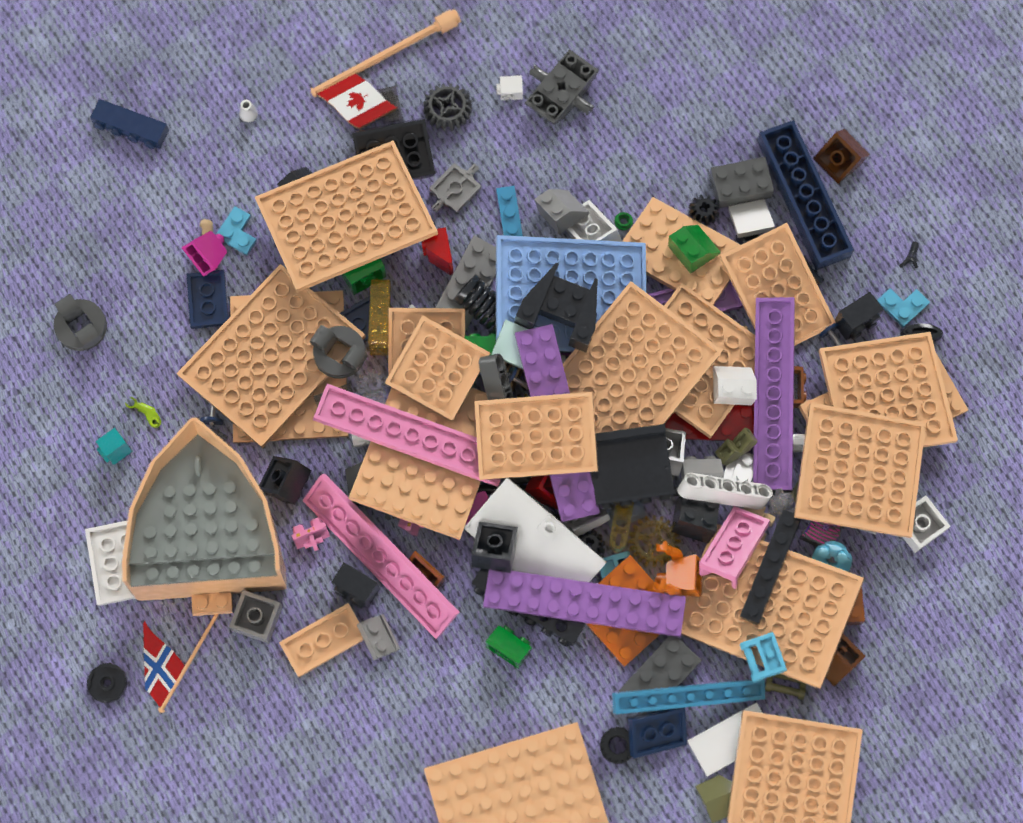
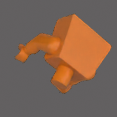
M663 541V544L657 543L656 551L665 552L671 556V561L666 563V572L657 573L653 589L669 595L701 597L703 577L699 574L701 559L696 554L683 557L682 551L673 546H668L667 541Z

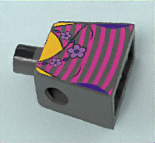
M810 521L799 539L815 547L827 541L839 542L842 526Z

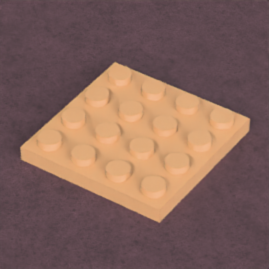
M389 308L388 376L422 316L465 339V308Z
M422 316L385 384L453 421L480 373V357L489 356L491 353Z

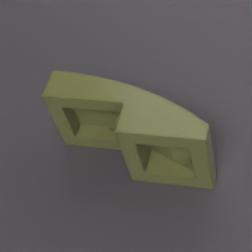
M745 427L733 441L727 439L715 453L721 459L722 464L726 466L747 453L758 441L751 430Z

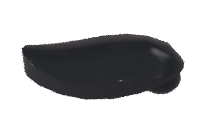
M913 324L902 329L901 336L931 332L932 340L935 342L942 338L943 331L930 324Z

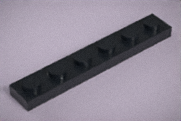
M783 509L741 612V619L757 625L761 622L801 522V519L794 518L793 512Z

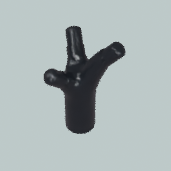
M912 242L909 254L899 265L900 268L908 262H912L914 267L918 268L916 261L919 247L918 242Z

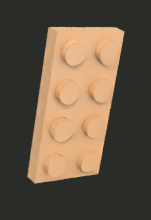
M349 603L280 641L279 644L297 676L301 677L364 641L357 626L359 621Z

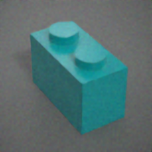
M115 428L95 441L99 446L96 448L99 454L107 463L111 461L113 465L133 452Z

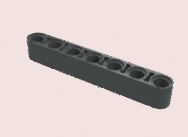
M494 354L480 357L479 368L488 400L514 398L502 355ZM532 476L509 479L518 485L529 483Z

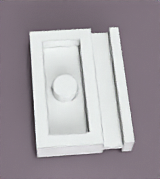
M745 453L739 459L726 465L724 478L747 482L752 481L753 454Z

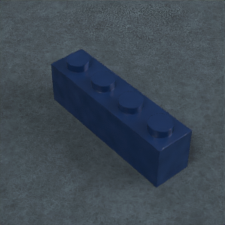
M102 99L98 100L90 116L95 128L102 131L104 129L110 130L113 135L118 137L124 135L134 143L140 141L150 149L155 147L161 149L169 132L167 123Z

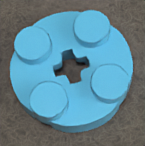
M827 541L820 546L818 545L812 556L814 560L849 572L852 565L851 553L849 554L845 545L836 541ZM834 557V561L837 562L831 563L827 559Z

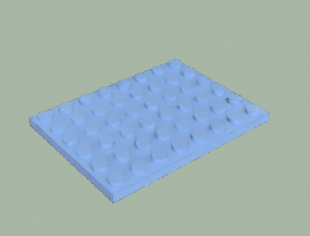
M497 235L496 341L504 321L515 322V316L524 297L555 263L559 264L556 277L584 288L591 289L594 279H598L596 323L630 281L646 292V243ZM539 315L534 328L553 324L559 351L572 353L575 348L568 346L574 328Z

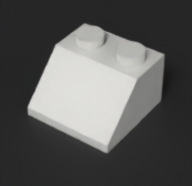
M713 366L714 404L752 405L756 401L757 382L752 368Z

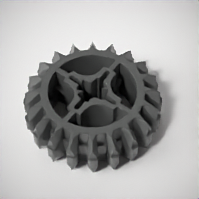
M450 82L449 86L445 87L443 83L441 88L436 85L435 91L430 89V95L425 96L426 101L423 102V107H425L423 113L426 114L425 119L427 121L430 120L431 126L436 124L437 130L441 126H443L444 132L447 130V127H450V131H453V126L460 129V123L465 125L466 119H470L469 113H472V101L469 100L470 95L465 94L464 88L459 90L458 84L452 87ZM455 98L462 103V109L455 104ZM433 105L440 109V116L434 112Z

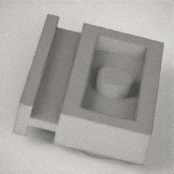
M384 614L357 624L373 660L400 650Z

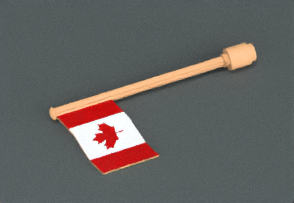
M455 9L452 11L448 10L434 18L435 22L429 27L315 88H311V94L314 97L318 95L332 105L348 123L359 130L397 110L398 107L385 100L370 83L357 74L435 32L441 31L444 34L457 27L458 23L461 22Z

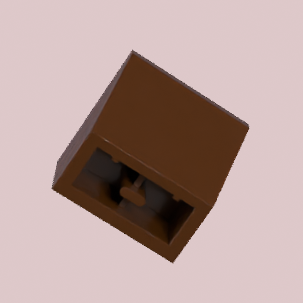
M842 634L825 677L833 686L837 685L866 657L844 634Z

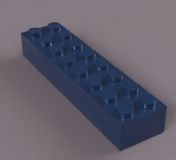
M792 120L760 132L757 143L815 269L819 270L850 258L854 251L853 246L795 121Z

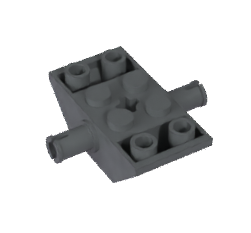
M570 49L550 73H546L535 64L529 71V75L539 80L541 84L525 101V105L553 125L564 120L573 107H577L588 116L592 112L594 105L582 97L588 91L599 70Z

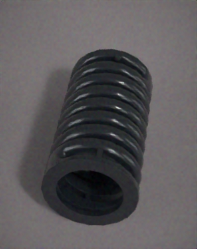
M475 274L462 287L453 300L460 306L465 303L463 306L465 310L472 306L468 311L470 315H473L478 310L474 315L475 320H478L485 313L479 321L481 325L491 317L485 325V329L488 330L496 322V292L491 290L490 286H485V282ZM496 324L492 328L491 334H496Z

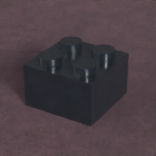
M868 292L838 312L835 322H838L840 326L837 329L846 341L850 338L854 340L862 334L861 331L865 328L870 330L878 324L877 321L881 318L880 315L884 309L872 293Z
M679 495L675 503L671 532L708 544L717 530L720 504L686 499Z
M344 562L331 582L336 595L343 599L346 597L350 598L352 604L360 609L363 606L368 609L380 590L377 581Z

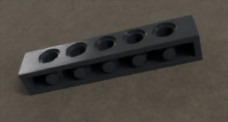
M480 569L471 583L474 588L473 591L482 597L486 591L488 569ZM507 611L515 617L518 614L524 617V622L532 627L535 625L542 628L541 632L549 637L552 635L559 638L558 642L565 647L569 645L573 647L585 627V623L556 618H550L548 621L543 622L536 615ZM558 623H564L567 629L560 632L555 626Z

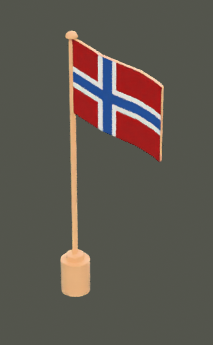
M214 614L186 665L183 664L169 646L150 630L144 621L145 690L148 691L159 705L158 711L160 713L165 712L164 708L219 614Z

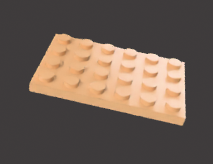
M652 197L622 242L646 243L647 276L674 291L683 283L709 303L715 305L731 281L719 258L720 255L690 274L668 247L669 236L683 226L699 225L721 251L720 255L740 246V244Z
M787 223L719 256L754 329L756 298H795V345L821 333L826 329V326L829 327L836 323Z
M593 392L475 401L479 480L598 471Z

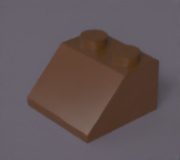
M843 129L835 132L813 159L839 184L855 171L870 154Z

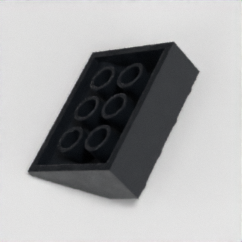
M424 117L352 132L356 155L394 140L412 178L436 174Z

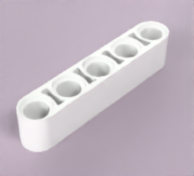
M687 473L677 488L678 494L686 499L757 510L763 509L773 495L772 489L765 484L696 473Z

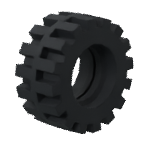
M610 728L603 734L600 740V751L607 761L614 764H622L632 758L630 756L629 730H626V728ZM615 737H621L626 742V750L621 754L613 753L609 747L610 741Z

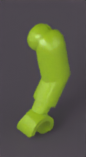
M130 397L134 400L133 406L125 403L128 408H136L139 412L145 414L151 427L157 428L161 425V419L154 407L142 402L139 403L134 397Z

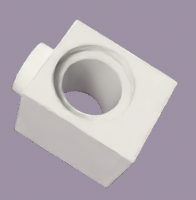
M522 76L500 77V83L496 84L497 95H501V100H509V98L511 100L523 99Z

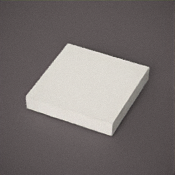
M765 199L728 206L738 238L766 233L775 229Z

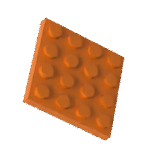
M631 555L598 583L665 594L653 589L654 581ZM585 623L624 667L660 635Z

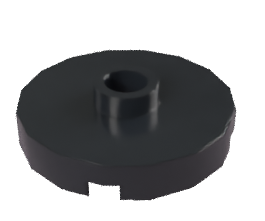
M112 663L100 664L90 671L87 678L88 692L96 701L101 703H112L119 700L127 688L125 672L119 666ZM106 680L111 681V684L108 687L104 686V682Z

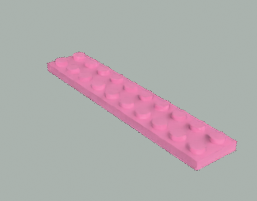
M326 385L313 417L314 421L479 480L476 437L333 385ZM501 479L480 481L498 487Z
M325 473L319 476L302 501L322 522H325V525L437 639L459 614V611L379 528L349 500L345 493Z

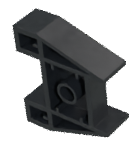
M555 263L524 297L515 316L514 323L527 329H533L538 316L542 315L570 326L574 330L568 346L587 352L596 326L598 279H594L591 289L584 288L556 277L559 264Z

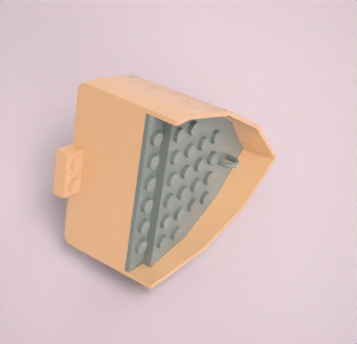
M193 417L151 461L131 504L122 558V580L136 600L146 601L192 597L193 616L233 613L232 594L242 593L243 590L263 592L287 589L286 568L267 499L242 457L199 419Z

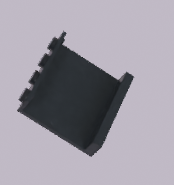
M665 424L596 433L598 471L592 472L596 507L607 510L613 508L612 505L620 504L621 507L632 506V502L640 501V504H649L654 499L669 501L672 500L671 497H675Z

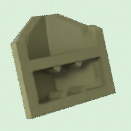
M718 775L695 786L712 823L728 816L732 781Z

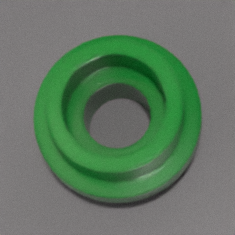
M626 212L617 214L614 220L615 226L623 231L630 229L633 225L632 216ZM625 219L627 223L621 224L620 220Z

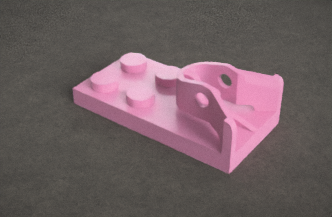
M734 506L701 559L699 574L704 576L715 573L731 580L733 589H737V579L770 525V520Z

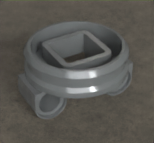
M68 294L54 304L58 309L54 319V331L64 346L75 351H85L95 347L102 341L106 334L107 321L98 305L85 299L74 300L71 294ZM86 314L91 323L77 331L74 335L68 324L81 315Z
M320 325L309 341L313 346V356L317 367L322 373L332 378L341 379L354 375L360 370L368 357L363 339L355 330L349 327L334 326L327 328ZM336 341L350 348L342 360L343 364L327 356Z

